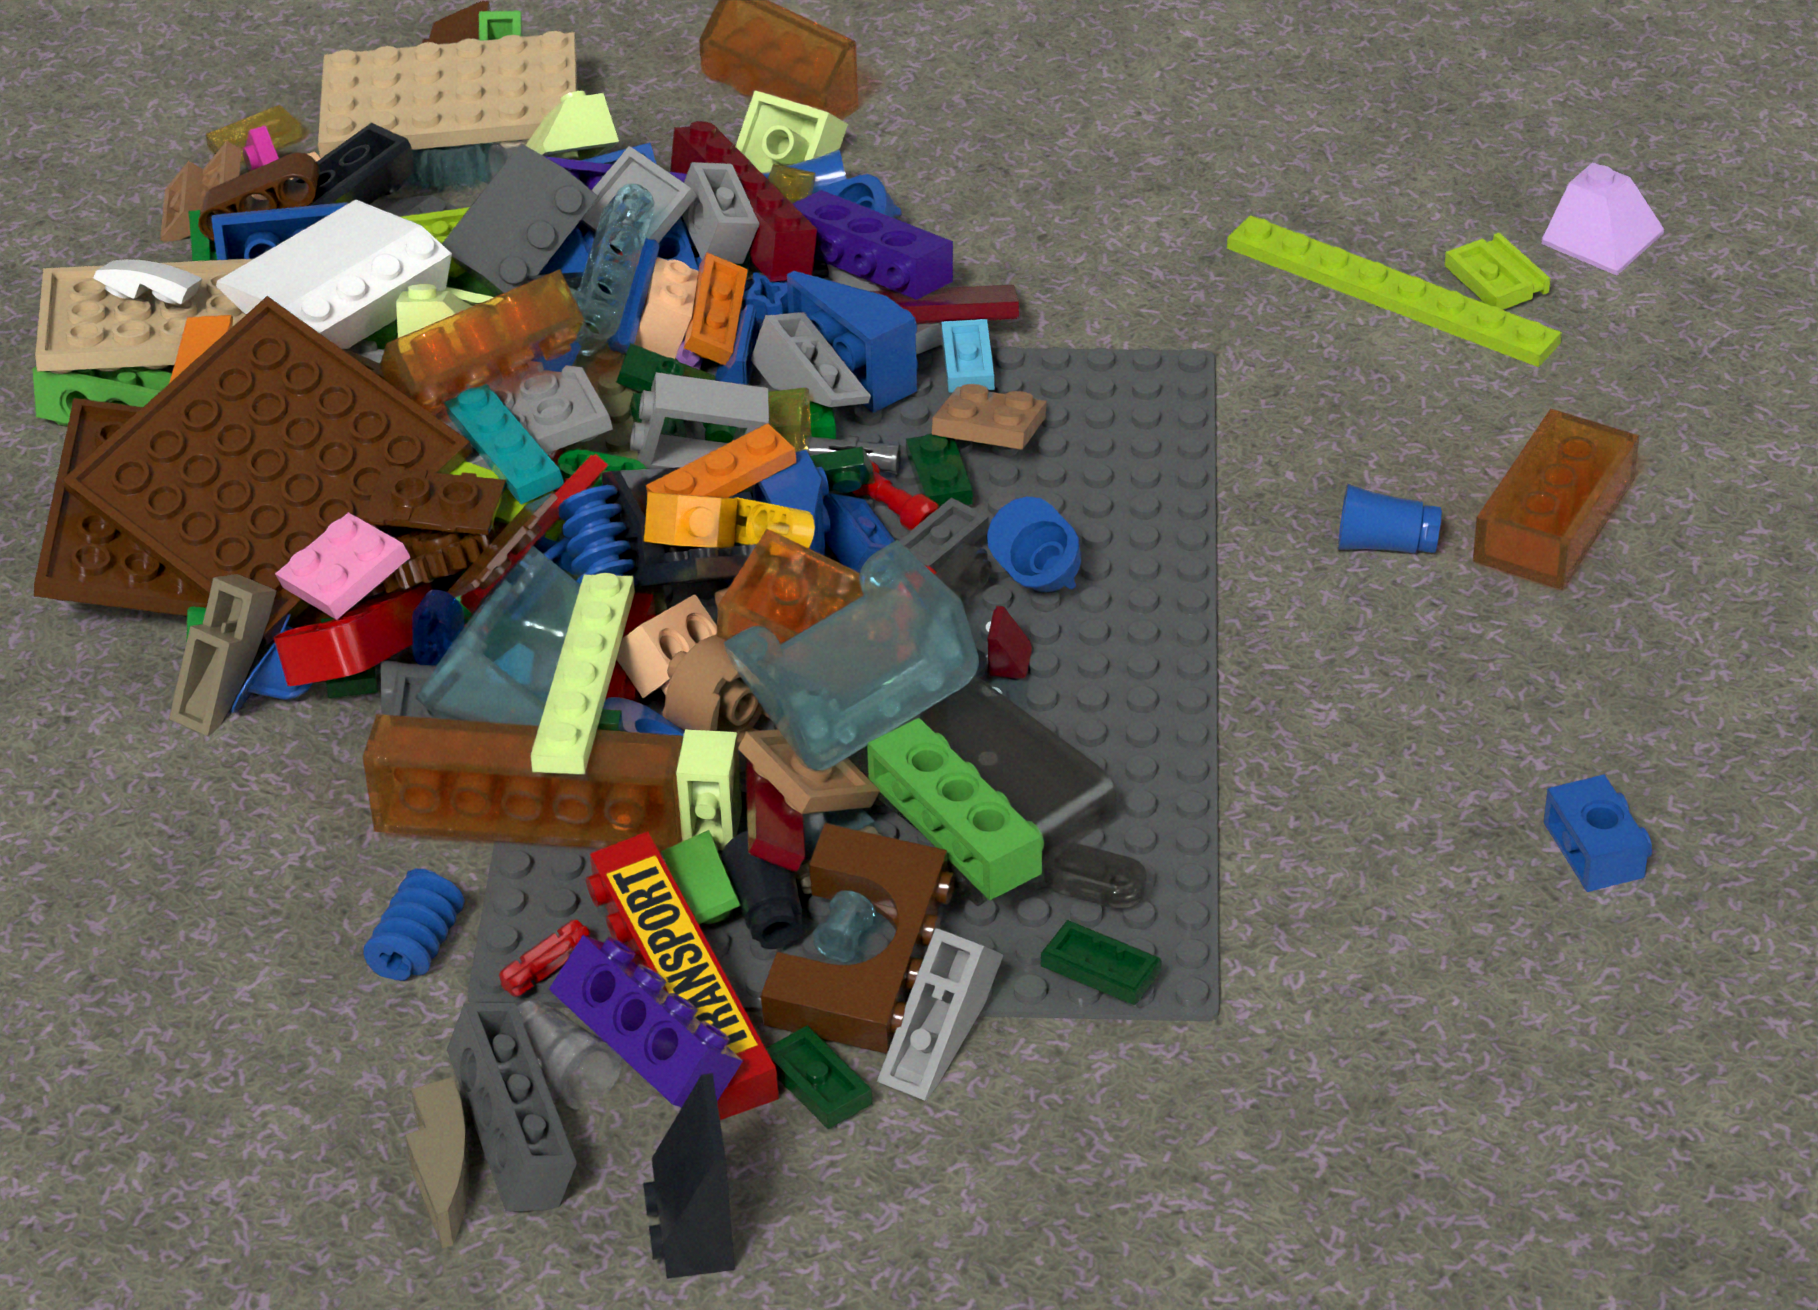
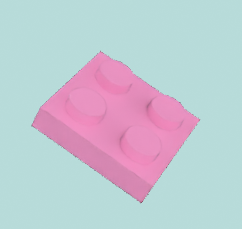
M348 512L341 519L331 523L327 530L309 546L294 554L290 561L276 572L275 575L284 589L337 620L411 557L402 542Z

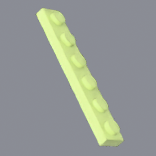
M611 573L583 576L531 752L532 772L585 774L635 593L633 576H616Z

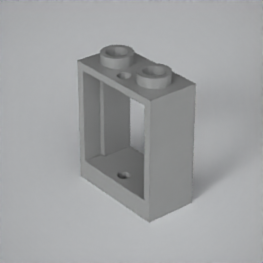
M656 372L651 391L643 390L639 407V419H642V423L634 422L630 450L638 451V461L643 463L646 469L683 467L728 443L660 434L665 417L737 427L733 437L734 441L769 423L768 388Z

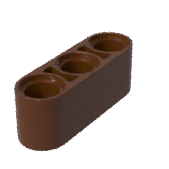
M296 152L213 187L204 196L198 222L201 233L206 238L215 241L212 225V215H216L214 211H222L229 214L308 206L315 197L320 168L317 161L306 153ZM289 178H301L306 183H295ZM259 194L266 197L267 199L258 200L252 197L251 195Z

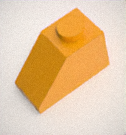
M648 492L644 542L677 546L731 548L735 543L738 499Z

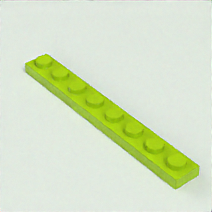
M1250 215L1227 237V249L1536 367H1540L1561 343L1562 332L1544 326L1539 322L1525 319L1504 311L1499 307L1491 306L1464 296L1459 292L1445 289L1424 281L1419 277L1384 266L1380 262L1368 260L1347 252L1342 248L1307 237L1305 234L1275 225L1262 218Z

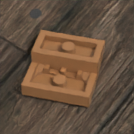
M226 141L204 169L190 161L185 164L165 189L161 241H178L190 236L189 211L201 210L207 191L239 176L241 148ZM214 211L216 215L224 214L222 211Z

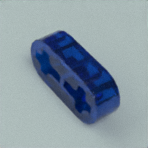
M431 590L427 592L413 611V655L418 665L455 666L463 655V608L455 597L445 591Z

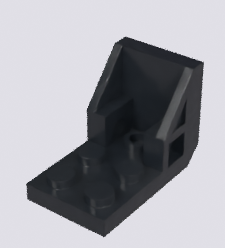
M681 467L621 470L602 473L603 485H614L618 491L616 495L606 499L605 502L606 504L621 505V513L610 518V522H623L626 524L627 529L614 538L615 541H628L631 544L630 550L620 554L619 559H632L635 561L636 566L623 574L624 576H633V578L639 579L638 585L634 588L705 583L783 572L781 552L762 554L761 544L733 546L731 548L697 547V549H690L688 551L665 553L664 544L644 542L647 508L646 485Z

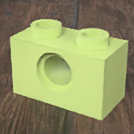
M685 729L676 771L682 842L709 830L718 850H723L727 843L737 836L742 811L737 732Z

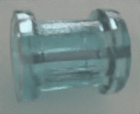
M844 890L837 892L832 897L829 905L830 914L827 920L820 923L813 932V944L816 949L825 957L840 962L850 961L856 956L859 950L858 939L861 933L872 926L876 918L875 907L866 897L854 891Z

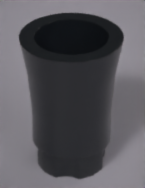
M748 831L735 836L723 849L722 862L736 890L745 924L750 930L752 939L760 942L762 948H783L787 943L797 940L803 932L802 906L797 891L795 871L750 855L748 853Z

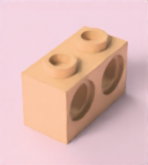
M656 258L635 345L666 357L676 358L679 346L683 341L692 318L699 271L691 269L687 264L678 260Z
M696 594L641 624L622 638L617 661L642 698L647 697L660 688L666 695L671 680L667 674V669L674 655L679 651L688 652L698 642L717 634L722 637L724 635Z

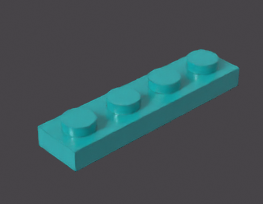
M487 384L466 389L459 396L444 402L449 419L463 436L470 441V444L497 477L506 480L507 489L520 504L542 496L564 484L558 466Z

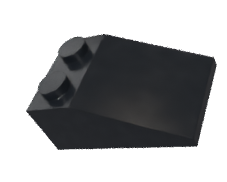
M713 1073L702 1074L651 1158L654 1181L643 1182L647 1216L658 1215L659 1224L649 1225L652 1259H664L666 1279L735 1270L726 1156Z

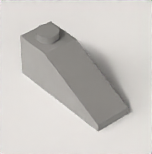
M804 312L765 316L751 361L772 388L827 407L869 403L871 395Z
M935 928L905 1006L902 1026L897 1027L877 1082L922 1100H928L983 1009L1003 954Z

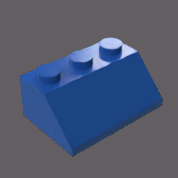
M347 202L212 215L217 260L255 259L347 205Z

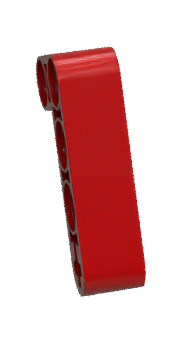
M421 582L403 591L387 593L385 591L344 613L337 620L333 619L328 622L294 628L277 634L273 638L287 686H297L363 672L443 627L431 582Z

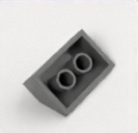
M520 143L442 242V245L452 253V261L497 297L517 302L528 288V276L539 274L599 196L565 168Z

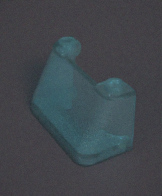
M898 540L875 552L862 566L859 575L860 586L863 592L862 597L781 645L774 633L764 626L750 627L723 642L729 661L796 755L807 767L813 770H825L867 746L868 742L892 731L960 690L972 680L977 672L979 657L962 600Z
M532 546L474 612L414 698L430 711L534 744L581 585Z

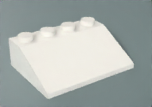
M354 200L217 280L216 287L245 314L250 312L266 296H269L343 350L344 348L352 347L396 320V301L402 291H408L409 286L431 284L436 286V291H444L446 289L452 253L421 225L361 201Z

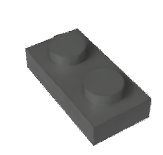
M950 498L891 547V562L906 570H909L913 565L922 564L940 573L988 532L989 516Z

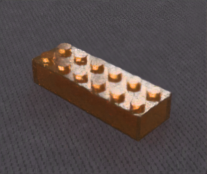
M376 714L363 754L374 832L605 848L648 831L657 849L662 853L661 851L682 842L676 771L683 736L597 730L585 774L532 772L531 752L539 729L538 725Z

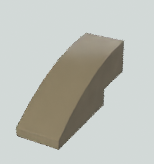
M239 574L213 578L203 624L190 626L169 720L206 736H210L219 728L241 689L256 656L277 590Z
M454 1077L411 1089L415 1120L419 1130L405 1134L410 1169L442 1248L454 1244L463 1220L469 1193L470 1159L462 1102Z

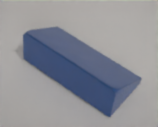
M747 305L740 314L733 354L725 366L718 363L715 381L749 385L753 368L751 357L758 339L757 314L754 305Z
M832 493L825 495L823 504L827 509L830 519V532L824 533L825 541L850 575H862L895 564L891 562V547L896 541L864 499Z

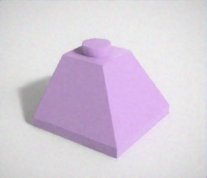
M1592 162L1569 182L1545 231L1541 244L1617 276L1664 234V228L1630 177L1613 171L1607 166Z

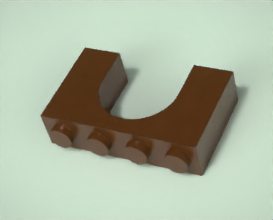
M825 823L809 864L812 895L876 911L893 925L896 934L891 943L881 953L869 960L851 965L829 964L777 952L761 993L763 1023L765 1026L796 1032L808 1025L821 1039L887 1054L897 1027L902 1026L906 1002L923 962L921 958L925 947L929 946L935 928H940V916H937L940 904L948 905L951 900L955 884V873L948 872L947 850Z

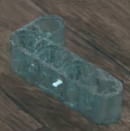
M626 184L618 190L604 208L578 291L562 284H547L540 289L524 311V322L527 329L533 335L551 343L576 341L582 346L578 354L586 356L595 355L601 351L615 335L621 322L654 212L655 203L653 196L646 188L638 184ZM627 216L630 219V221L628 223H623V220ZM610 244L618 247L623 255L615 253L611 249ZM598 283L605 285L610 290L611 295L603 292L599 288ZM543 305L551 307L556 312L557 317L549 315L544 310ZM585 322L593 324L598 329L599 334L590 331Z

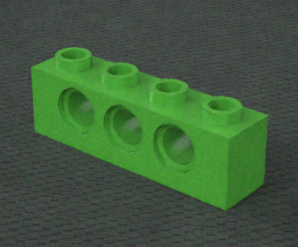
M37 366L33 368L36 417L68 426L74 398L144 407L170 383L172 373L140 366L121 367L111 372H104L98 369H79L66 374H55L50 371L37 372Z
M917 718L867 743L869 780L936 848L947 850L948 860L989 901L1042 874L1044 840L1038 827L1033 822L1026 821L1014 810L1002 792L995 791L980 777L978 770L972 763L965 762L950 748L942 734L933 732L920 718Z

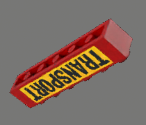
M644 832L589 853L592 875L586 877L587 888L595 906L604 905L609 913L606 916V923L611 937L634 951L635 956L632 961L636 965L646 966L666 980L663 989L667 993L677 994L693 1004L698 1010L694 1016L697 1020L707 1022L724 1032L730 1038L726 1046L743 1060L717 1101L720 1120L778 1100L776 1067L649 832Z

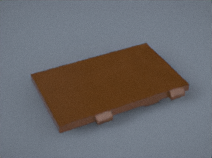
M391 465L390 468H382L364 513L363 521L375 525L489 535L507 486L506 480L477 477L475 473L462 472L461 475L432 473L428 472V470L413 469L411 471L406 470L403 466Z
M551 493L524 506L444 596L450 601L476 589L478 586L484 590L495 582L511 563L507 554L511 552L513 555H516L537 536L542 529V526L538 523L539 518L558 497Z

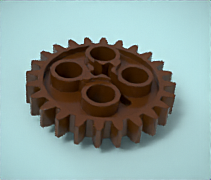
M493 521L489 535L414 528L407 534L393 536V538L404 544L411 558L369 593L375 595L384 590L387 593L403 591L421 582L430 583L438 577L452 575L468 568L471 565L470 562H475L499 535L495 522Z

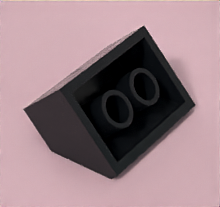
M372 122L317 161L320 168L315 197L308 206L345 202L349 204L354 200L370 205L382 195H390L399 190L404 183L403 180L414 173L412 148L408 139ZM295 177L291 180L295 183H306L301 178Z

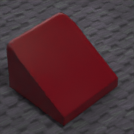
M996 606V609L993 610L987 638L988 672H990V676L1025 678L1032 652L1031 643L1004 606Z

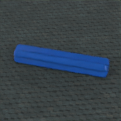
M645 236L638 237L633 245L608 341L609 348L612 351H619L621 354H626L629 344L635 343L659 250L658 242Z

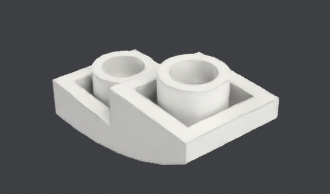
M144 260L111 261L96 270L93 279L105 284V289L117 297L135 299L147 290L152 289V294L156 298L171 304H182L196 295L202 278L182 269Z

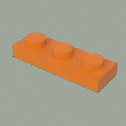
M708 252L705 254L699 266L693 313L687 328L684 349L694 352L704 359H710L724 366L733 354L748 269Z
M767 423L647 484V495L648 492L729 498L797 463L795 448Z

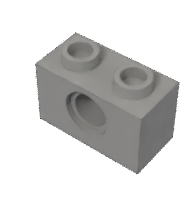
M692 162L684 183L693 189L697 197L682 214V217L700 258L703 260L708 252L729 262L743 264L758 229L759 221L732 164Z

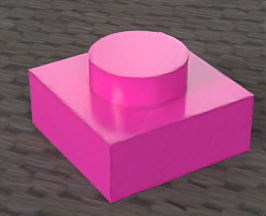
M266 125L249 130L246 147L242 148L243 158L249 171L279 159Z

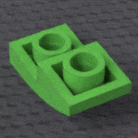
M709 830L661 851L670 873L698 924H710L720 921L730 913L731 909L740 906L733 884Z

